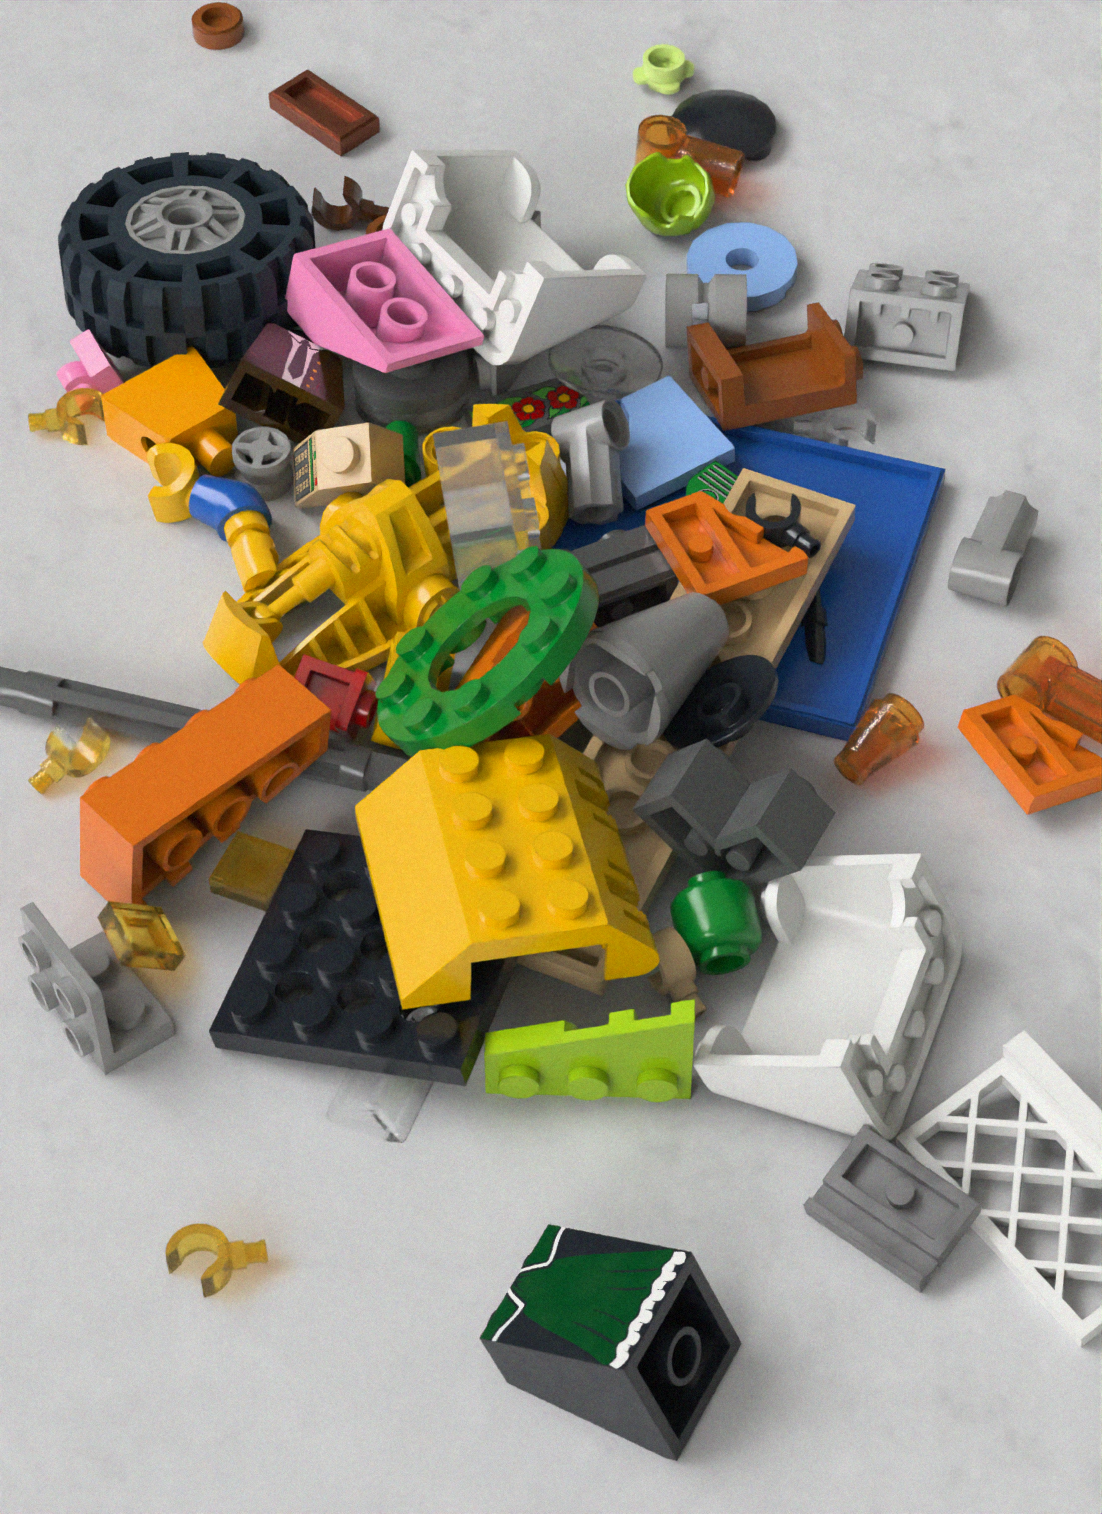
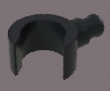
M755 493L748 498L745 517L764 527V539L780 548L786 546L793 548L796 546L803 550L808 558H812L818 553L821 543L818 539L813 538L810 535V531L801 524V504L794 493L791 497L790 515L778 522H769L761 519L756 514Z

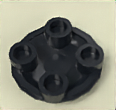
M709 90L694 94L677 106L671 116V133L678 144L687 150V155L702 168L711 167L717 161H737L744 158L750 161H760L768 157L771 152V141L776 134V117L767 104L753 95L735 90Z

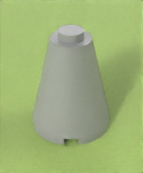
M692 592L589 631L580 650L559 676L564 693L573 689L581 704V707L575 711V714L582 724L600 740L619 749L631 750L637 744H645L646 747L657 740L727 642L729 626L725 612L716 601L703 594Z

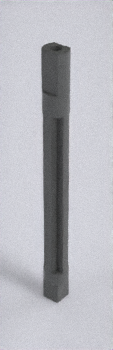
M0 667V705L18 709L19 712L150 743L163 742L184 728L189 719L201 711V709L35 671L22 672ZM329 739L328 750L298 777L362 792L367 790L373 791L405 764L408 759L378 753L373 748Z

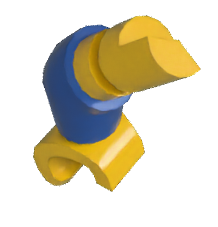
M161 443L152 446L147 452L146 458L152 476L163 486H154L147 495L156 521L172 523L194 517L217 530L220 538L227 542L231 548V555L244 592L266 585L277 572L276 565L279 562V555L274 540L270 536L269 528L272 525V515L261 494L251 484L207 474L200 477L194 457L188 449L180 444Z

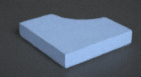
M670 375L621 399V409L626 416L630 431L628 447L623 451H619L622 495L636 511L687 486L689 480L713 461H717L724 467L735 462V447Z

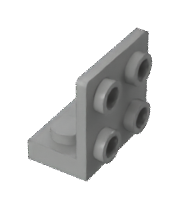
M871 263L869 270L861 269L858 271L850 288L844 337L851 346L856 345L862 359L955 371L970 284L959 282V275L948 271L928 270L924 278L903 275V267L898 265Z
M34 902L20 908L25 934L20 936L18 940L27 961L35 972L28 976L29 986L38 1003L46 1012L55 1008L64 1019L62 1022L64 1034L78 1056L82 1058L90 1054L106 1075L175 1036L173 1020L104 931L69 949Z

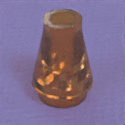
M888 693L883 699H873L845 746L833 759L835 767L851 783L862 785L869 776L919 743V733L925 727L922 716L909 701L897 694Z

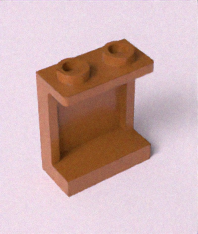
M819 302L807 304V331L805 333L729 349L725 348L709 322L686 327L689 377L723 431L857 404L856 381L861 380L864 373L860 351L856 345L851 346L843 336L838 320H832Z

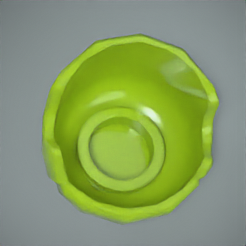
M660 152L652 153L632 168L625 184L627 202L635 216L647 230L662 236L686 235L692 230H697L708 219L716 199L710 174L697 162L695 163L689 155H684L681 159H668Z

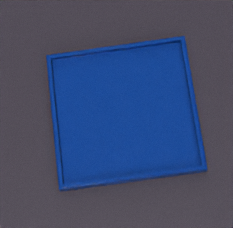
M608 393L606 399L615 400L621 407V399L624 397ZM707 416L735 447V462L725 466L735 475L739 476L742 469L745 468L856 505L855 521L820 585L822 607L826 609L828 626H825V661L823 665L809 661L805 645V627H801L800 623L776 668L779 682L775 697L765 713L759 718L761 721L855 743L944 484L946 469L752 425L723 431L715 417ZM687 486L637 511L622 495L623 511L618 514V520L604 525L578 524L568 518L561 536L552 549H568L573 551L598 542L601 537L610 531L618 529L629 531L645 525L646 510L685 497Z

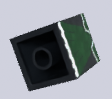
M550 1224L546 1227L532 1252L524 1260L520 1272L498 1308L490 1316L487 1326L479 1338L508 1384L653 1453L676 1461L679 1459L742 1344L692 1252Z

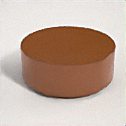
M224 2L209 3L197 9L192 15L194 40L204 48L212 50L227 49L237 45L244 37L243 14L237 7Z

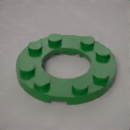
M537 546L524 549L515 558L493 569L490 565H483L474 570L464 580L461 590L441 606L423 626L410 630L397 644L396 653L399 656L388 676L380 683L376 690V697L379 699L377 708L378 722L383 732L407 755L413 757L420 750L435 748L445 750L452 746L471 747L509 724L522 714L516 707L531 699L541 688L544 680L551 686L580 650L597 613L599 591L595 579L573 554L560 549L540 550ZM519 605L530 611L528 624L520 633L518 642L500 663L481 678L471 680L459 689L441 692L436 687L437 679L441 673L452 667L455 663V660L449 654L459 653L471 646L483 633L487 624V618L494 624H497L510 609Z

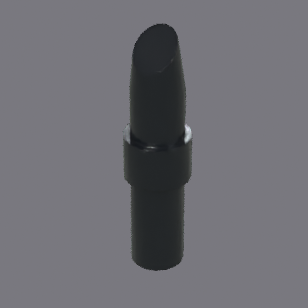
M819 587L801 621V627H805V645L809 661L823 665L826 657L825 626H828L826 609L822 607Z

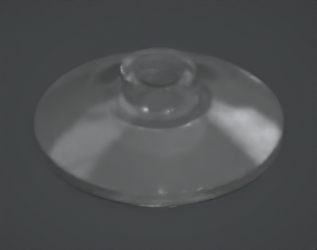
M596 325L550 348L548 355L549 367L561 383L576 392L600 399L621 400L660 380L663 370L661 355L649 341L629 330L608 325Z

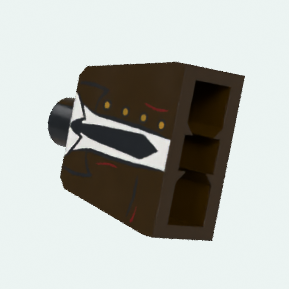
M267 323L241 359L220 397L218 405L262 427L278 429L289 440L299 444L316 430L333 428L345 407L342 360L336 354L314 344L302 330L288 331L276 324Z

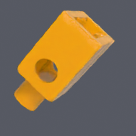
M193 346L187 348V354L174 355L101 395L107 436L146 463H148L146 458L147 452L152 446L161 443H174L188 449L195 459L196 466L201 464L213 476H223L235 466L232 457V444L238 436L236 413L218 405L225 389Z

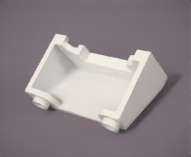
M412 150L382 230L390 228L482 332L484 335L483 344L473 348L487 362L492 365L519 364L632 307L647 274L625 255H606L598 261L593 270H584L531 219L540 197L541 187L537 173L515 150Z
M921 853L810 856L801 871L769 881L761 892L760 911L765 922L769 923L772 932L778 940V944L742 1033L734 1026L715 1025L710 1028L704 1039L697 1046L693 1066L712 1093L854 1137L864 1125L885 1140H891L897 1136L902 1127L958 972L962 957L961 930L955 915Z

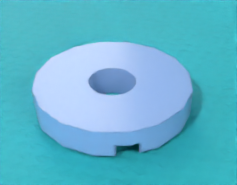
M741 222L725 223L707 229L693 240L687 253V274H698L703 283H709L715 274H746L747 311H758L778 304L786 297V290L791 286L793 288L797 279L798 263L796 250L785 236L767 226ZM734 265H747L752 267V269L740 271L731 267Z

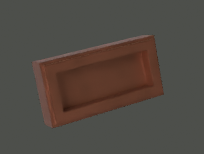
M308 69L268 93L269 105L272 110L339 156H343L380 132L379 117Z

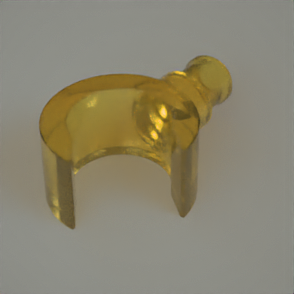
M78 388L65 393L59 399L56 408L45 409L43 413L28 414L30 432L47 430L48 432L60 431L66 441L76 445H88L84 423L76 417L94 415L105 422L101 399L103 393L92 388Z
M90 717L86 720L83 734L78 742L57 724L46 741L45 752L48 757L39 765L41 769L30 777L28 782L42 795L54 782L58 783L66 774L72 778H79L91 773L102 763L110 749L109 735Z
M201 1223L191 1224L178 1230L168 1241L165 1251L169 1274L175 1271L191 1253L208 1251L218 1257L201 1277L204 1297L221 1291L228 1284L233 1270L245 1269L247 1264L268 1262L266 1240L261 1239L249 1243H244V1240L228 1242L227 1237L221 1230L212 1225Z

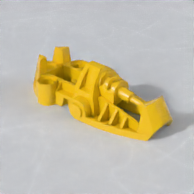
M473 405L472 431L468 432L463 428L454 426L442 427L432 431L425 438L422 444L425 478L410 487H407L401 480L387 479L365 496L358 492L341 494L324 510L320 523V535L277 564V572L266 585L246 591L237 602L227 591L223 592L205 639L202 642L204 648L239 685L249 678L260 677L278 664L295 677L303 654L353 672L356 669L368 671L388 661L390 647L397 631L408 633L418 626H423L441 606L460 591L452 581L475 567L479 568L483 565H490L493 569L515 558L521 551L531 546H537L540 550L552 549L561 536L569 518L568 478L561 467L559 444L555 438L543 432H525L510 405ZM493 489H496L504 497L471 518L466 515L465 507ZM330 589L345 606L321 624L279 662L272 643L283 630L280 618L306 600L310 603Z

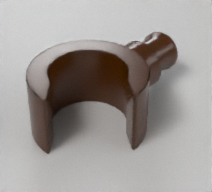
M344 176L342 194L347 205L335 206L329 204L324 200L318 189L314 187L312 216L319 225L330 230L349 229L359 220L369 223L370 220L373 221L380 216L387 215L389 211L387 206H379L374 204L372 200L362 198V189L359 184L347 176Z

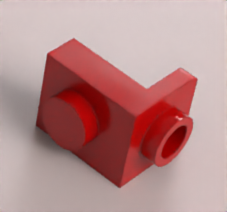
M303 654L294 678L331 709L329 733L355 741L360 727L368 729L376 715L379 699L376 697L374 689L377 683L369 672L356 669L353 672Z

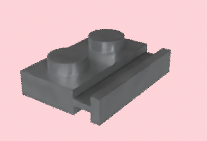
M864 1125L822 1179L823 1184L812 1198L809 1197L803 1204L807 1215L920 1293L927 1286L926 1281L937 1266L941 1267L981 1213L978 1201Z

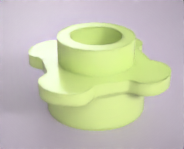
M667 44L655 45L644 52L643 66L633 70V80L639 85L648 84L649 88L655 92L675 94L680 90V83L685 78L694 75V64L691 61L685 60L684 53L675 46Z

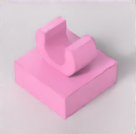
M89 329L69 341L81 361H74L64 365L56 374L67 392L70 391L80 409L91 406L99 399L101 393L104 394L125 382L112 359Z

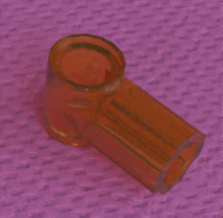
M652 115L645 118L639 124L634 166L655 152H660L668 159H681L684 155H689L695 163L697 162L710 174L715 194L728 198L732 197L743 169L745 154L742 151L686 135L685 125L672 116Z
M1049 636L1034 638L999 677L997 691L1000 697L1004 698L1015 694L1040 708L1042 713H1047L1102 744V680L1078 668L1074 654L1059 640Z

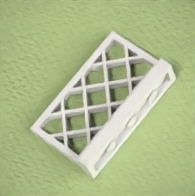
M1023 1030L1003 1045V1058L896 1137L897 1147L969 1196L971 1195L972 1178L1013 1182L1010 1211L981 1209V1213L970 1227L1082 1348L1102 1332V1305L1082 1320L1063 1300L1064 1280L1066 1278L1102 1282V1266L1066 1263L1068 1232L1102 1235V1219L1070 1216L1072 1186L1102 1189V1110ZM1003 1084L1020 1102L1019 1121L978 1118L980 1100ZM970 1108L969 1117H960L961 1114ZM1028 1111L1039 1123L1027 1122ZM939 1131L967 1133L964 1162L934 1159L921 1144ZM976 1134L1017 1137L1015 1165L974 1163ZM1026 1138L1056 1140L1066 1150L1065 1170L1023 1167ZM1074 1160L1085 1171H1073ZM951 1177H963L962 1189ZM1022 1182L1063 1186L1061 1215L1019 1212ZM996 1226L1009 1227L1008 1239ZM1018 1228L1060 1231L1057 1262L1026 1259L1016 1248ZM1043 1277L1056 1278L1055 1290Z

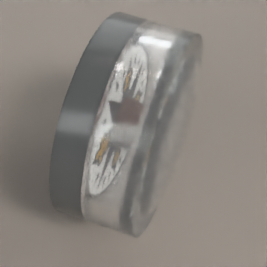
M464 350L388 373L381 372L355 360L353 361L355 408L365 423L370 422L386 428L391 422L406 421L416 427L419 436H425L439 428L453 426L465 415V405L470 403L469 362Z

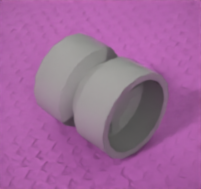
M666 274L665 347H688L686 327L709 322L725 348L745 345L747 324L746 274H715L709 283H703L698 274ZM708 303L707 319L692 318V304Z

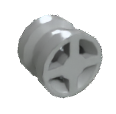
M254 427L245 430L236 437L232 444V457L236 466L235 481L251 484L265 501L281 498L289 492L293 485V467L289 462L291 460V446L287 436L275 428Z

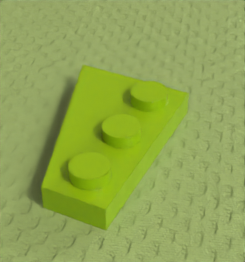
M695 999L671 1003V1015L638 1020L635 1009L609 1013L608 1024L579 1029L575 1024L561 1020L486 1032L484 1049L485 1091L487 1094H504L505 1096L517 1099L529 1098L534 1095L573 1096L580 1100H597L603 1097L642 1098L650 1102L691 1099Z

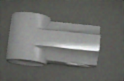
M606 399L559 415L553 419L551 425V435L559 444L560 459L566 464L569 518L578 524L604 525L618 520V514L623 511L619 451H623L628 447L630 431L626 416L620 405L615 400Z
M1006 490L1002 495L989 497L971 538H962L957 548L949 573V590L1006 607L1009 605L1019 580L1024 551L1037 524L1038 510L1029 504L1025 495Z

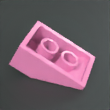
M390 228L296 253L293 256L285 299L288 301L287 312L316 345L381 372L388 373L483 344L484 335Z

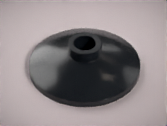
M758 655L734 657L709 668L665 729V738L675 750H680L705 739H708L718 748L744 737L765 713L775 697L779 682L776 669L768 659Z

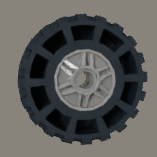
M189 152L170 153L168 157L153 159L151 156L135 160L133 165L122 169L120 167L114 168L104 173L100 181L89 183L79 193L76 201H72L61 222V230L58 234V247L67 310L75 320L76 326L82 332L89 329L107 353L117 358L122 356L129 358L136 365L152 368L154 365L174 355L187 354V348L193 346L210 369L227 366V362L243 358L267 323L276 324L288 331L293 330V327L299 326L287 312L288 301L285 299L294 254L315 249L313 216L308 211L306 201L293 185H289L283 176L272 169L266 171L257 162L244 158L236 160L226 158L225 154L209 152L206 155H189Z

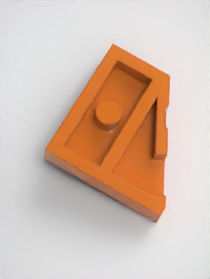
M702 491L646 510L645 527L687 594L692 592L700 593L716 601L719 605H723L807 574L808 556L803 550L794 546L789 552H786L763 538L764 527L745 516L732 514L726 509L725 504Z
M1015 694L963 710L957 728L1027 815L1102 791V758L1079 745L1083 733L1062 721L1050 719L1042 713L1040 708Z

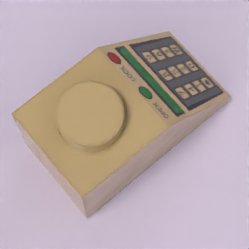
M370 422L316 430L292 449L295 507L299 509L329 505L334 499L346 492H358L365 496L387 479L401 480L405 484L403 435Z

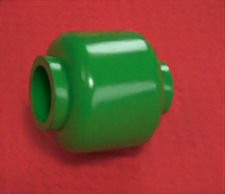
M708 871L693 876L687 882L688 887L677 893L670 904L674 929L685 941L695 966L699 967L700 972L708 975H722L744 968L751 961L750 955L754 954L763 942L762 930L751 887L740 880L727 878L726 874L720 871Z

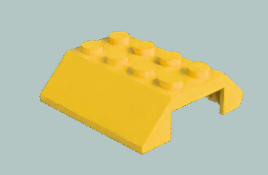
M551 734L476 743L471 747L452 746L445 750L440 748L420 750L355 805L356 821L402 1009L470 1000L472 962L601 945L602 949L605 950L603 973L605 981L644 975L654 970L660 960L653 935L650 932L647 916L643 914L642 910L638 911L636 907L639 906L638 901L641 900L637 885L634 884V876L616 820L612 819V815H607L608 807L610 806L609 798L598 764L594 760Z

